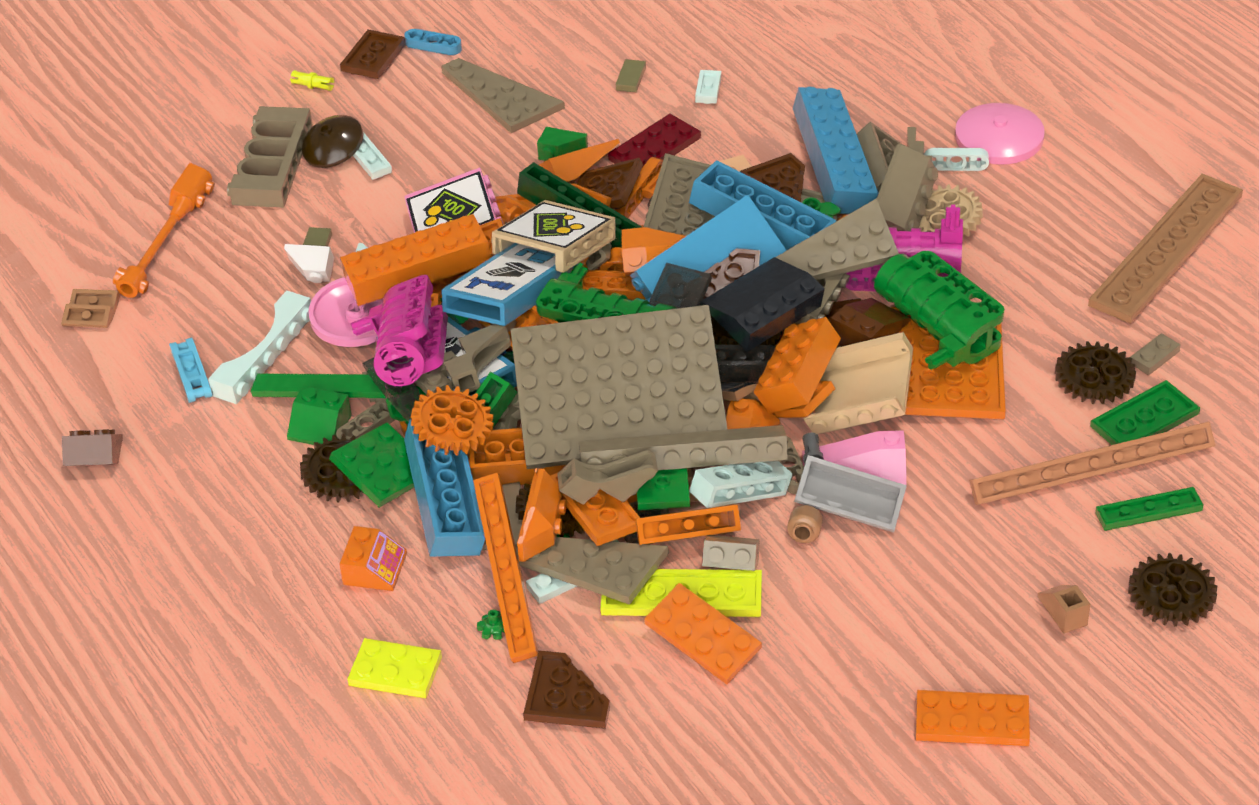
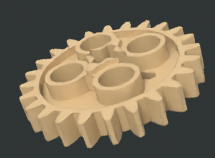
M950 184L946 186V189H942L940 185L938 190L934 191L932 189V195L928 199L925 214L922 216L919 224L921 232H934L935 228L941 229V219H945L946 207H951V204H955L956 207H960V219H963V234L970 236L969 230L976 231V225H981V218H983L982 202H980L979 196L975 197L974 191L968 193L967 187L960 190L959 185L954 189H951Z

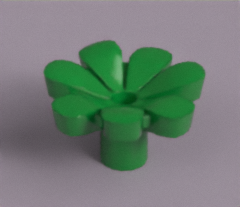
M490 610L488 615H483L481 621L477 622V630L482 631L481 637L483 639H489L491 634L495 640L502 639V632L505 633L500 611Z

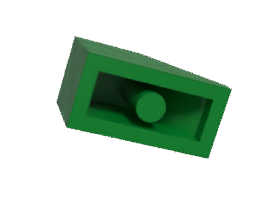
M545 127L537 141L538 160L546 161L550 158L588 148L587 134Z

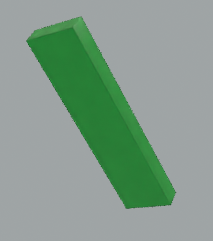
M1189 487L1096 506L1095 513L1104 531L1200 512L1203 511L1204 504L1195 488Z

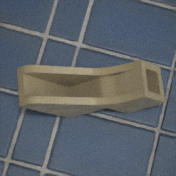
M493 324L458 338L463 355L443 362L454 390L457 386H459L460 392H464L466 389H469V392L479 389L481 386L478 379L480 372L511 345L506 326Z
M648 450L604 465H589L573 458L557 474L559 491L581 504H585L591 497H594L600 489L625 502L631 495L636 494L644 483L652 479L658 469L655 454Z

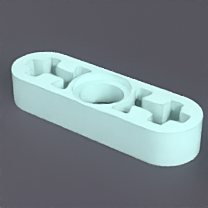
M930 148L924 153V155L936 158V161L932 162L938 171H982L989 165V154L982 148ZM954 156H959L962 158V160L957 163L952 162L950 159Z

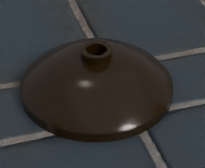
M334 115L322 119L307 132L301 148L303 157L310 165L318 168H329L345 162L356 153L363 141L364 133L362 126L355 118L347 115Z

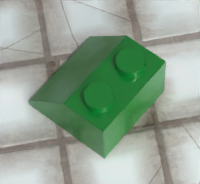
M302 386L293 401L287 440L314 445V442L323 444L324 437L331 441L332 436H336L337 430L346 424L352 416L348 394Z

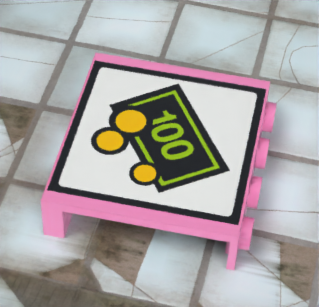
M477 168L404 196L414 233L474 214L479 225L501 218L488 175L483 176L481 169Z

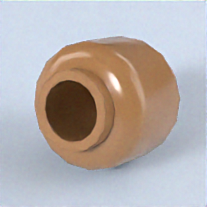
M809 505L796 507L791 512L787 525L790 537L796 542L803 544L815 541L820 534L823 524L822 515L819 510Z

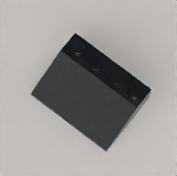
M773 257L700 301V305H709L710 315L748 352L820 308L825 288L808 272Z

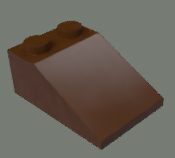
M868 298L844 305L831 317L830 323L841 338L838 344L847 346L897 334L911 321V317L873 298Z

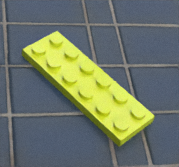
M657 569L630 605L604 595L601 596V615L647 616L680 583L726 617H761L762 570Z

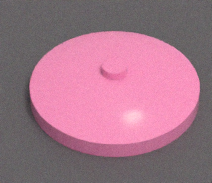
M989 103L971 108L958 119L955 139L959 148L985 149L989 154L990 164H1013L1029 159L1041 149L1044 141V126L1034 113L1023 107L1007 103Z
M345 277L337 279L324 286L313 297L309 306L311 327L319 338L337 346L358 347L377 342L376 337L378 335L374 329L356 336L352 331L351 323L369 316L370 308L383 304L384 298L358 306Z

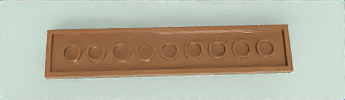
M1201 174L1089 298L1088 306L1131 324L1242 197L1243 189Z

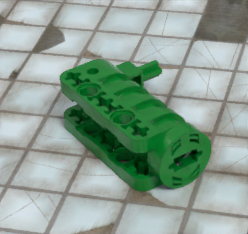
M921 251L912 257L906 254H897L887 260L878 271L874 282L875 291L888 302L894 303L895 307L903 314L911 315L913 322L921 328H927L928 333L939 341V350L925 358V362L930 370L936 369L946 362L952 367L963 361L967 364H974L1000 348L1002 335L994 327L1003 322L1004 306L935 253ZM946 273L948 276L940 277L937 274ZM973 298H978L982 301L976 303L970 300Z
M582 263L575 265L571 273L562 272L558 279H550L536 300L537 313L542 317L554 319L558 323L677 309L674 306L661 303L656 306L650 305L648 300L640 298L628 300L626 295L619 293L607 295L602 289L594 287L588 290L583 289V278L587 274L588 268H585Z

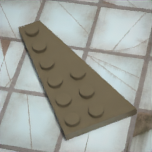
M458 58L441 66L442 73L511 133L565 109V103L562 100Z
M876 198L783 252L776 258L808 272L816 280L883 264L899 253Z
M513 533L516 552L518 556L517 541L519 538V534ZM556 537L553 546L525 562L519 561V565L630 605L667 557L669 551L668 546L639 545L637 543L610 541L596 546L592 540Z

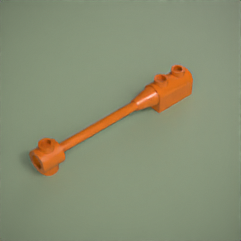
M189 162L171 189L168 205L173 208L170 212V217L137 266L131 265L126 269L119 267L116 271L113 284L116 285L121 295L134 298L138 292L146 293L149 281H146L145 269L177 221L193 211L195 207L201 209L206 199V196L203 194L210 195L212 193L215 183L212 182V175L209 171Z

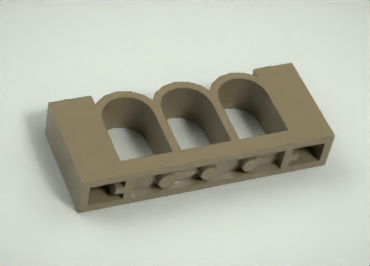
M259 106L257 114L253 116V126L251 127L253 139L244 146L245 158L237 165L238 174H234L231 183L227 185V195L231 197L232 205L284 208L302 158L301 148L303 140L313 126L310 108Z

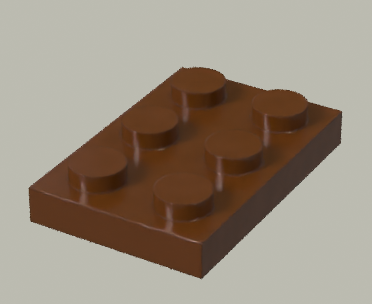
M367 29L340 63V70L379 79L406 44L405 37Z

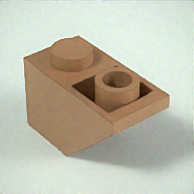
M1060 585L1038 593L1037 597L1064 634L1088 625L1090 603L1077 585Z

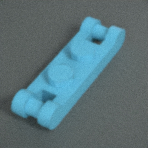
M193 338L185 339L186 342L179 344L173 342L169 346L188 402L191 403L196 401V398L203 396L205 398L212 397V391Z

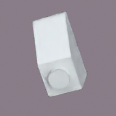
M285 244L284 249L289 260L307 281L313 283L330 282L334 256L330 247Z

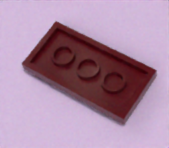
M669 113L608 153V160L616 164L640 158L643 166L651 157L664 160L665 153L675 156L701 138V131Z

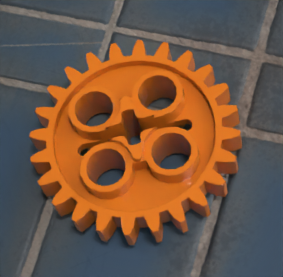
M446 385L445 391L436 387L435 393L427 390L426 396L420 395L419 401H415L414 408H412L411 426H414L413 433L419 434V441L427 440L426 447L434 445L435 452L442 448L445 455L450 450H453L454 454L458 456L459 450L468 454L469 448L477 451L478 444L481 446L485 445V440H489L490 433L492 432L493 414H490V407H484V399L477 401V393L470 396L469 389L460 392V388L457 386L454 391H451L449 385Z

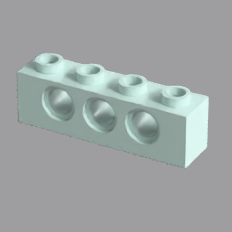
M779 461L730 464L698 469L695 471L689 492L706 508L786 495L792 473Z

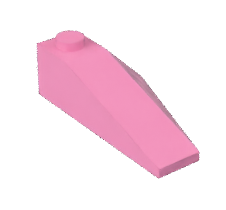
M877 431L820 446V452L823 453V458L826 461L907 485L904 431ZM805 450L802 451L803 466L805 465L804 460H803V456H804V454H805Z

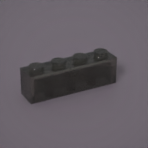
M715 345L720 382H758L767 366V362L775 351L776 345H758L748 352L740 345Z

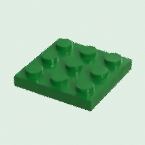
M388 422L331 452L330 460L379 508L415 488L404 438Z

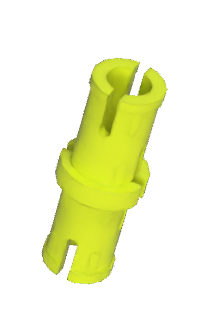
M296 70L291 73L292 77H298L295 79L290 78L292 84L305 85L309 89L315 87L332 91L334 85L326 84L334 83V78L319 76L314 72L308 74Z

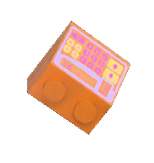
M354 526L339 563L343 585L394 591L407 555V549L380 529Z

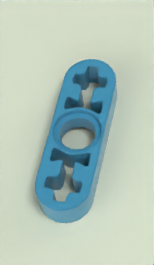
M410 29L404 34L406 46L409 48L447 55H456L462 51L461 39L458 36L420 29Z

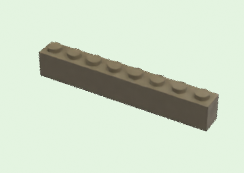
M783 425L579 441L580 462L589 465H604L646 450L655 454L658 470L788 460L787 435Z

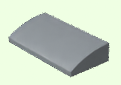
M808 455L794 502L813 506L816 509L894 533L907 485Z

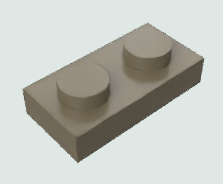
M1161 333L1131 356L1132 364H1135V367L1145 374L1150 375L1179 353L1181 344Z

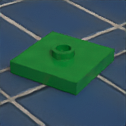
M687 468L658 470L655 476L644 483L637 491L638 510L690 507Z

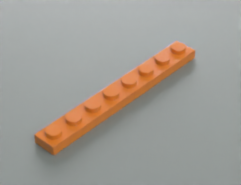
M494 473L475 479L473 482L511 661L516 663L537 656L538 649L502 482L499 474Z

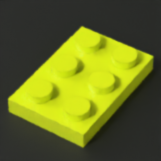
M364 638L347 678L348 685L427 698L442 659L441 650Z

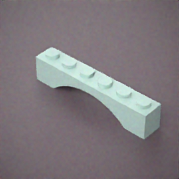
M286 290L274 304V323L265 339L248 353L234 360L222 363L209 377L212 396L237 404L243 396H246L249 389L253 386L257 373L263 374L274 363L280 353L287 348L293 338L300 333V330L306 323L310 321L309 306L311 299Z

